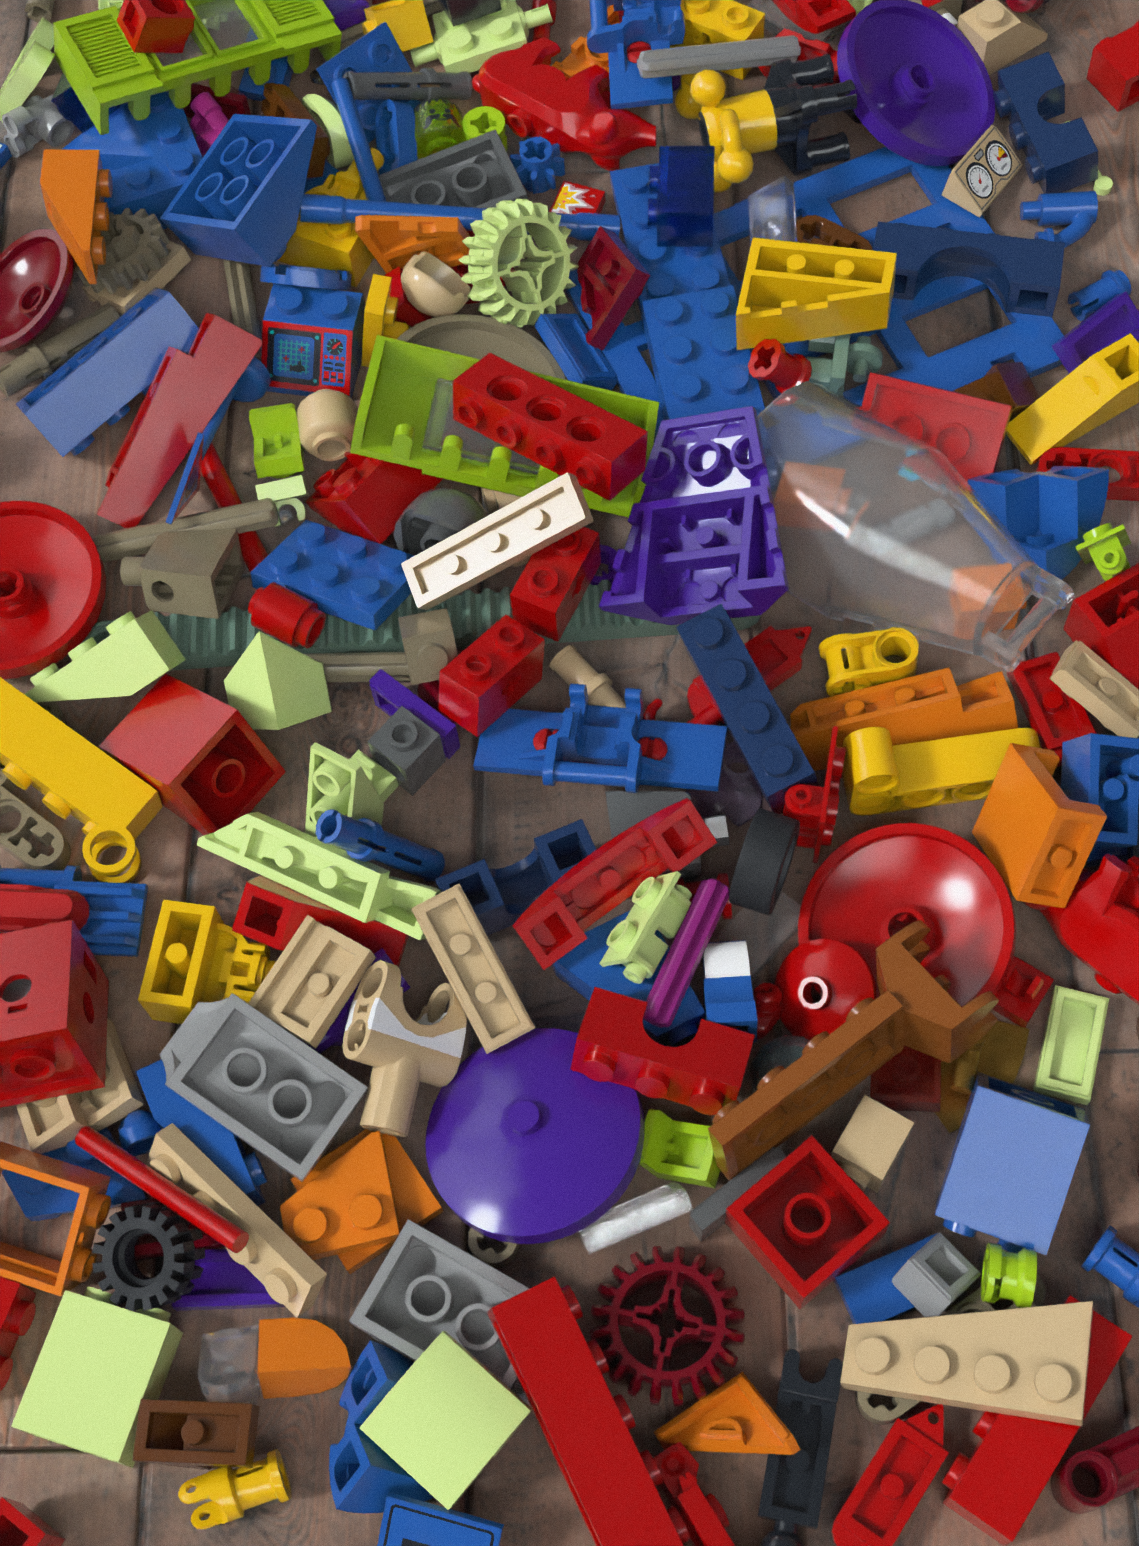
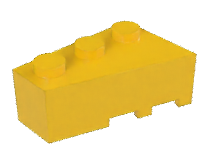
M753 237L736 311L737 350L755 348L764 339L774 338L784 344L886 329L894 292L897 253Z

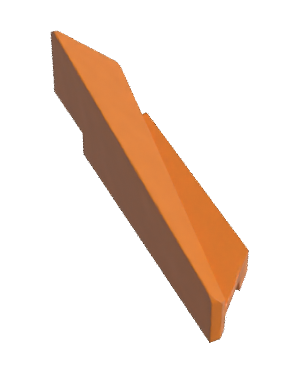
M949 667L802 703L790 714V729L814 771L826 769L833 726H838L836 746H843L845 737L850 733L867 727H882L889 730L893 746L1018 728L1014 699L1002 671L956 686Z

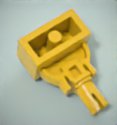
M372 147L370 151L378 172L384 164V157L380 151ZM354 159L346 171H339L336 175L329 174L323 185L314 187L305 193L367 200ZM299 212L296 231L287 242L286 251L278 261L294 266L336 270V273L337 270L350 271L349 274H352L351 286L357 287L374 256L355 232V223L339 225L300 222Z
M163 899L138 1001L152 1020L182 1024L198 1002L220 1001L228 998L233 993L246 1003H249L276 961L269 960V946L262 943L249 942L244 935L232 931V927L225 925L215 906Z

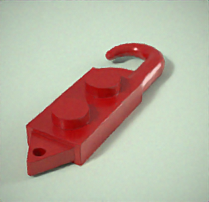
M769 626L744 644L770 691L802 669L803 660L801 657L811 636V626L775 630L772 626ZM700 676L696 677L689 686L687 693V703L694 718L686 723L719 725L722 722L725 724ZM654 699L647 706L643 720L656 721V713L663 704L661 699Z
M937 1404L904 1421L900 1418L896 1419L833 1521L831 1533L836 1546L894 1545L949 1452L943 1449L944 1405ZM929 1414L937 1416L938 1422L936 1424L929 1422Z

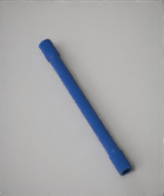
M303 194L300 207V222L340 225L343 223H355V217L359 215L458 217L466 231H473L470 223H473L475 220H483L482 211L487 208L346 199L342 196ZM583 212L577 214L556 213L561 215L559 226H566L572 230L568 237L591 241L600 226L613 231L619 237V215Z

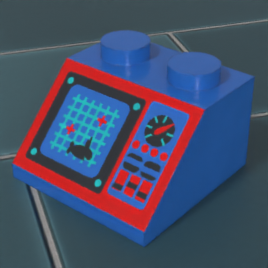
M273 283L262 327L261 362L270 373L271 379L267 392L308 396L321 389L340 391L352 399L362 361L364 310L366 306L363 293Z

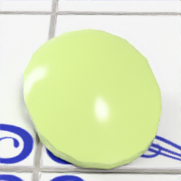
M307 94L302 98L303 106L308 109L309 113L329 137L330 153L327 160L336 169L349 166L354 157L338 106L320 95Z

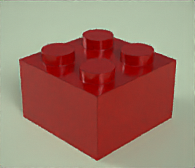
M812 1135L728 1206L725 1214L726 1225L800 1310L834 1281L835 1277L843 1273L884 1237L890 1224L888 1219Z

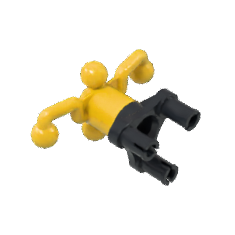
M828 53L797 62H791L790 59L775 61L772 63L763 90L723 98L726 90L724 78L714 70L704 69L698 73L681 75V88L676 94L675 107L677 112L684 118H698L700 137L707 155V161L701 167L707 190L713 193H722L728 190L732 184H739L747 180L753 171L754 165L751 154L773 149L795 176L811 173L812 167L849 160V142L844 131L808 140L810 126L813 122H817L818 116L845 110H855L857 108V94L849 95L850 91L855 90V85L851 79L831 84L834 82V68ZM825 83L831 84V85L822 86V87H818V88H813V87H812V86L821 85V84H825Z

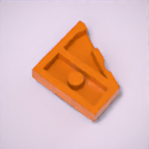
M359 215L355 217V232L385 273L398 266L403 269L415 254L419 255L423 251L429 252L450 268L463 264L459 259L469 255L470 249L462 240L470 237L458 217Z
M380 1130L371 1132L280 1205L284 1232L312 1260L396 1241L401 1229L383 1136Z

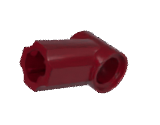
M1139 1426L1090 1449L1077 1452L1055 1468L1051 1475V1489L1054 1498L1061 1507L1072 1513H1088L1139 1488ZM1075 1467L1084 1468L1094 1477L1096 1492L1093 1498L1081 1495L1074 1487L1072 1472Z

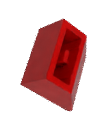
M346 452L344 455L347 459L336 470L331 469L316 480L313 485L316 491L305 503L310 509L343 532L382 544L395 530L398 519L408 505L420 494L434 489L443 478L421 474L422 469Z
M1139 563L1074 599L1063 628L1073 642L1076 640L1083 642L1137 689H1139Z

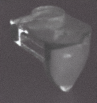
M258 1325L235 1329L227 1328L218 1332L202 1334L198 1379L207 1402L253 1403L257 1405L260 1396Z

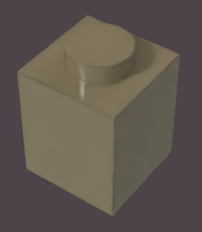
M447 608L398 617L411 685L439 680V671L458 656Z

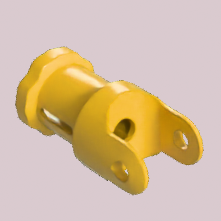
M278 1449L269 1451L266 1458L253 1462V1468L238 1467L233 1469L232 1467H220L208 1471L206 1474L191 1478L181 1485L178 1492L180 1501L185 1504L197 1503L208 1498L212 1500L198 1506L191 1515L192 1525L196 1529L201 1530L243 1518L245 1510L276 1499L281 1503L292 1499L289 1478ZM196 1487L194 1492L188 1493L190 1488ZM210 1514L208 1519L201 1520L204 1515Z

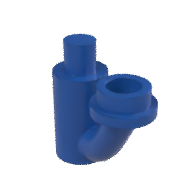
M1096 191L1039 194L1037 201L1021 202L1020 204L1021 221L1037 220L1039 226L1069 225L1055 235L1052 228H1045L1044 232H1036L1034 239L1065 243L1064 249L1086 235L1091 226L1096 222L1098 213Z

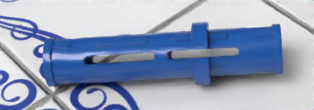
M330 809L325 811L317 821V839L325 844H332L345 849L347 854L356 860L363 862L374 860L391 868L418 876L428 882L435 881L444 870L445 859L441 852L384 831L378 822L371 819L362 818L356 820Z

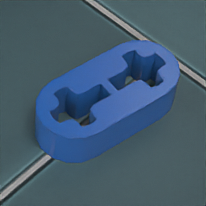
M391 99L384 100L380 104L375 118L376 148L384 157V164L378 171L379 175L418 160L415 115L412 106Z

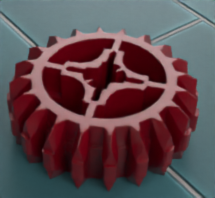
M654 1246L652 1248L653 1264L645 1266L642 1256L635 1252L630 1255L634 1273L629 1275L619 1265H615L612 1268V1275L620 1285L618 1289L606 1283L599 1285V1295L611 1304L610 1306L597 1304L591 1307V1316L593 1318L607 1322V1325L597 1326L590 1330L591 1340L595 1339L599 1343L610 1342L609 1345L601 1350L607 1363L616 1359L619 1363L612 1368L609 1378L614 1384H617L628 1374L632 1375L633 1378L627 1390L630 1397L636 1398L645 1383L651 1386V1405L658 1406L660 1404L662 1388H672L674 1406H682L684 1396L682 1387L690 1385L693 1395L698 1400H701L706 1396L701 1378L706 1376L714 1385L720 1387L724 1383L725 1377L716 1366V1363L719 1362L735 1368L738 1363V1357L732 1351L725 1348V1345L740 1346L744 1344L745 1334L739 1330L728 1328V1325L744 1321V1310L740 1308H725L726 1305L732 1303L738 1297V1291L735 1286L717 1291L716 1287L723 1281L725 1271L718 1267L705 1277L702 1272L705 1269L707 1257L701 1253L694 1258L690 1267L684 1265V1247L677 1246L675 1248L673 1262H663L661 1246ZM666 1281L663 1294L655 1304L651 1306L636 1305L634 1309L625 1308L631 1297L640 1289L656 1282ZM683 1284L693 1288L706 1300L712 1310L716 1325L702 1322L701 1317L693 1316L683 1308L681 1303ZM671 1299H674L673 1314H675V1322L678 1326L683 1327L680 1333L673 1329V1337L667 1338L666 1349L664 1352H661L662 1337L660 1336L659 1326L653 1324V1320L657 1317L662 1321V1314L668 1313L669 1302ZM620 1326L633 1328L634 1333L645 1335L652 1341L654 1349L651 1368L636 1360L626 1349L620 1336ZM700 1341L712 1343L708 1351L696 1363L684 1369L669 1371L672 1356L679 1346L684 1344L699 1345Z

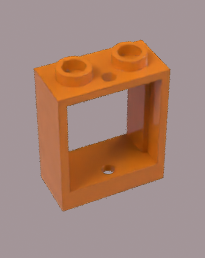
M0 1141V1177L2 1170L6 1169L80 1193L62 1261L0 1241V1277L61 1297L64 1295L65 1290L70 1291L81 1283L86 1282L93 1271L92 1263L96 1262L97 1254L92 1253V1245L96 1230L104 1224L110 1210L111 1197L106 1195L111 1177Z

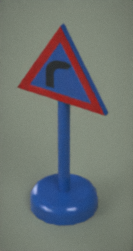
M255 356L213 415L203 433L198 432L166 523L172 524L199 491L202 460L231 401L254 402L265 395L271 383L270 373L265 365Z

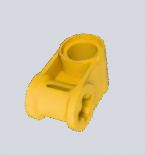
M891 627L885 630L858 634L844 633L833 635L823 640L818 647L821 658L826 660L829 680H827L825 687L830 697L916 675L919 644L916 637L910 631L903 628ZM889 655H898L903 657L905 661L891 663L884 658Z

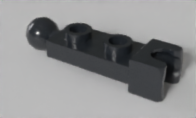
M787 1349L785 1351L775 1413L793 1434L801 1450L794 1455L768 1454L757 1517L774 1520L775 1525L774 1530L768 1532L762 1538L759 1546H804L802 1539L798 1536L799 1526L814 1530L818 1528L836 1404L841 1384L843 1362L838 1358H833L829 1361L824 1378L821 1381L810 1383L804 1380L799 1372L800 1355L797 1350Z

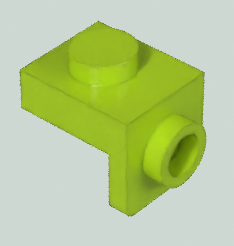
M287 403L251 409L249 411V421L254 437V465L257 478L272 477L281 479L289 477L296 472L305 471L304 448L300 443L295 405Z
M649 1109L644 1122V1144L639 1164L659 1179L716 1188L720 1169L716 1164L708 1132L710 1126L675 1121L661 1110Z

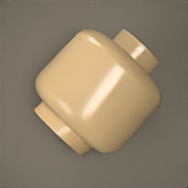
M321 389L309 394L300 402L297 408L301 446L307 453L323 461H337L344 458L346 452H350L357 416V407L351 397L340 391Z

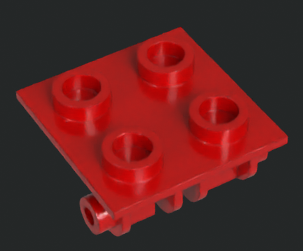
M833 726L823 787L797 784L790 787L785 794L783 815L800 821L796 846L814 849L813 863H818L821 845L831 847L839 803L838 793L846 747L836 746L838 726Z

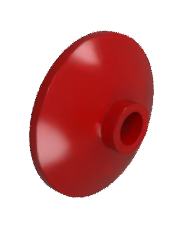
M834 939L810 940L796 947L782 962L775 980V985L782 992L781 1002L784 1004L783 1015L780 1019L792 1035L804 1043H808L822 1032L827 1031L829 1034L834 1032L847 1022L846 1017L848 1013L862 1000L869 997L873 1000L876 999L875 979L867 961L852 946ZM815 983H818L823 990L822 998L818 1003L814 1002L811 996V989Z

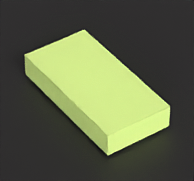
M1055 985L1051 995L1033 1091L1083 1105L1089 1104L1109 998Z

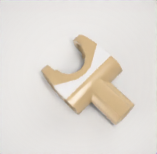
M380 960L368 968L356 991L344 1032L343 1053L350 1060L373 1066L359 1126L374 1132L380 1130L382 1134L406 1137L408 1136L420 1081L442 1088L448 1085L457 1073L465 1041L467 1016L451 985L443 983L433 991L427 1006L423 1007L420 1016L414 1021L404 1006L403 988L400 987V969L397 965ZM449 1001V1007L447 1012L445 1013L446 1005Z

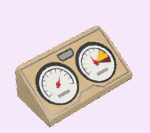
M991 125L953 168L942 192V196L979 218L1020 171L1023 165L1001 132L994 125Z

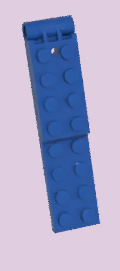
M698 157L610 171V184L617 214L620 217L624 245L650 274L641 295L637 298L664 419L669 420L753 406L757 411L771 492L778 491L781 485L778 460L776 454L773 453L774 441L758 380L749 373L748 363L751 358L750 349L737 350L736 311L738 300L734 285L730 286Z

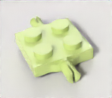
M500 0L502 10L454 27L444 10L433 14L432 17L436 30L434 42L410 49L415 67H418L419 65L439 59L444 65L446 72L459 73L467 71L472 73L478 71L482 64L491 56L500 52L514 50L527 44L529 29L549 22L552 23L553 20L548 3L523 12V9L517 5L516 0Z

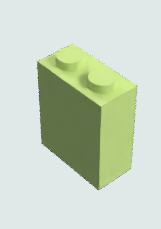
M87 1286L84 1296L65 1290L11 1427L133 1468L135 1461L132 1459L141 1399H159L183 1332L168 1322L171 1313L160 1308L144 1311L142 1308L134 1312L116 1306L109 1299L112 1295L111 1293L102 1292V1290Z

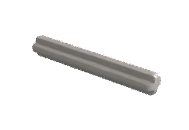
M791 35L646 50L640 52L637 59V68L639 69L640 76L647 79L693 74L704 69L721 71L772 65L775 61L784 59L796 62L801 54V47L799 46L798 38Z

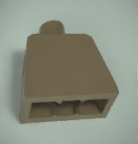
M237 528L170 532L158 535L145 557L125 556L122 559L120 566L122 583L125 586H142L146 606L152 611L219 619L245 570Z

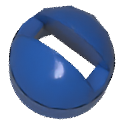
M137 1109L129 1113L122 1120L118 1128L121 1146L133 1156L149 1153L156 1133L163 1128L154 1120L151 1112Z

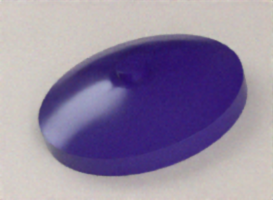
M879 0L861 10L845 28L837 51V67L840 82H845L848 79L853 81L855 90L850 91L849 95L857 94V108L853 110L866 129L891 151L910 161L927 166L952 165L958 163L986 130L993 125L995 117L994 90L987 69L963 33L937 12L908 0Z
M537 1028L488 1054L481 1047L459 1065L453 1080L441 1088L433 1104L426 1130L425 1146L428 1168L434 1185L444 1201L464 1223L487 1237L515 1244H537L570 1236L591 1225L608 1212L626 1191L636 1173L642 1155L645 1135L644 1112L639 1094L635 1089L609 1081H595L582 1073L570 1070L578 1033L556 1028Z

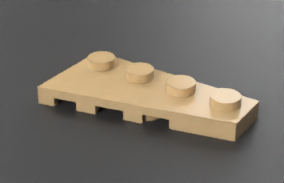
M1093 1301L851 1324L848 1326L840 1383L842 1388L847 1390L1083 1426Z

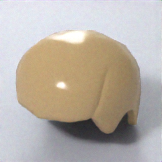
M423 251L419 255L415 254L403 268L401 274L402 288L408 301L421 313L432 317L453 315L458 313L470 299L467 296L471 291V287L462 281L461 277L452 268L429 252Z

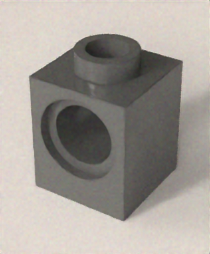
M403 706L367 741L373 760L397 778L398 785L412 796L446 761L440 734Z

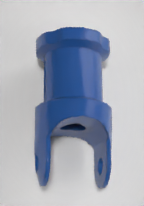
M1109 1225L1081 1267L1087 1272L1093 1269L1123 1290L1122 1297L1139 1308V1252L1116 1237L1117 1230Z

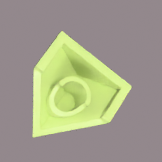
M260 631L224 679L228 704L241 713L252 729L280 730L332 712L323 662H318Z

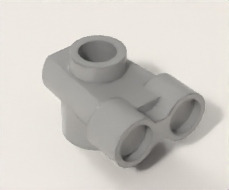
M57 93L44 99L39 95H35L27 100L24 107L18 106L2 116L3 124L7 130V135L4 136V144L8 146L11 155L16 158L34 149L33 145L42 139L53 147L62 145L70 138L75 127L74 120L68 115L66 101Z

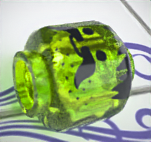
M436 98L426 100L413 109L418 159L467 141L462 125V112L456 104L446 99Z

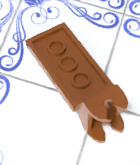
M922 920L909 924L876 948L877 986L880 994L878 998L873 1000L869 997L859 1002L848 1013L846 1017L847 1022L831 1034L825 1031L816 1035L806 1044L799 1059L786 1069L784 1066L772 1069L760 1080L756 1092L741 1103L738 1100L728 1103L714 1116L712 1120L713 1125L708 1128L717 1167L730 1181L770 1149L779 1147L904 1049V1045L951 1064L975 1045L995 1025L997 1018L991 1010L999 1002V999L991 991H988L961 1008L947 993L951 986L950 981L944 975L934 979L920 964L930 951V947L921 940L931 929Z

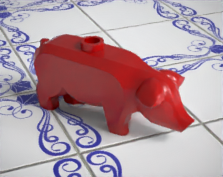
M545 37L524 44L520 48L491 56L482 64L479 74H476L472 79L473 89L480 94L482 105L499 110L505 117V124L517 136H528L530 138L540 136L547 139L551 145L558 143L560 145V152L563 153L582 152L591 156V159L597 166L609 172L619 170L620 158L640 148H656L657 146L655 125L628 110L611 109L610 92L604 90L610 86L607 70L596 64L570 77L556 67L549 66L551 58L559 54L561 48L556 42Z
M1106 854L1095 873L1083 868L1065 908L1023 902L1026 906L1042 913L1061 944L1096 972L1094 978L1101 987L1115 994L1123 993L1139 1005V857L1133 856L1125 864L1116 856Z

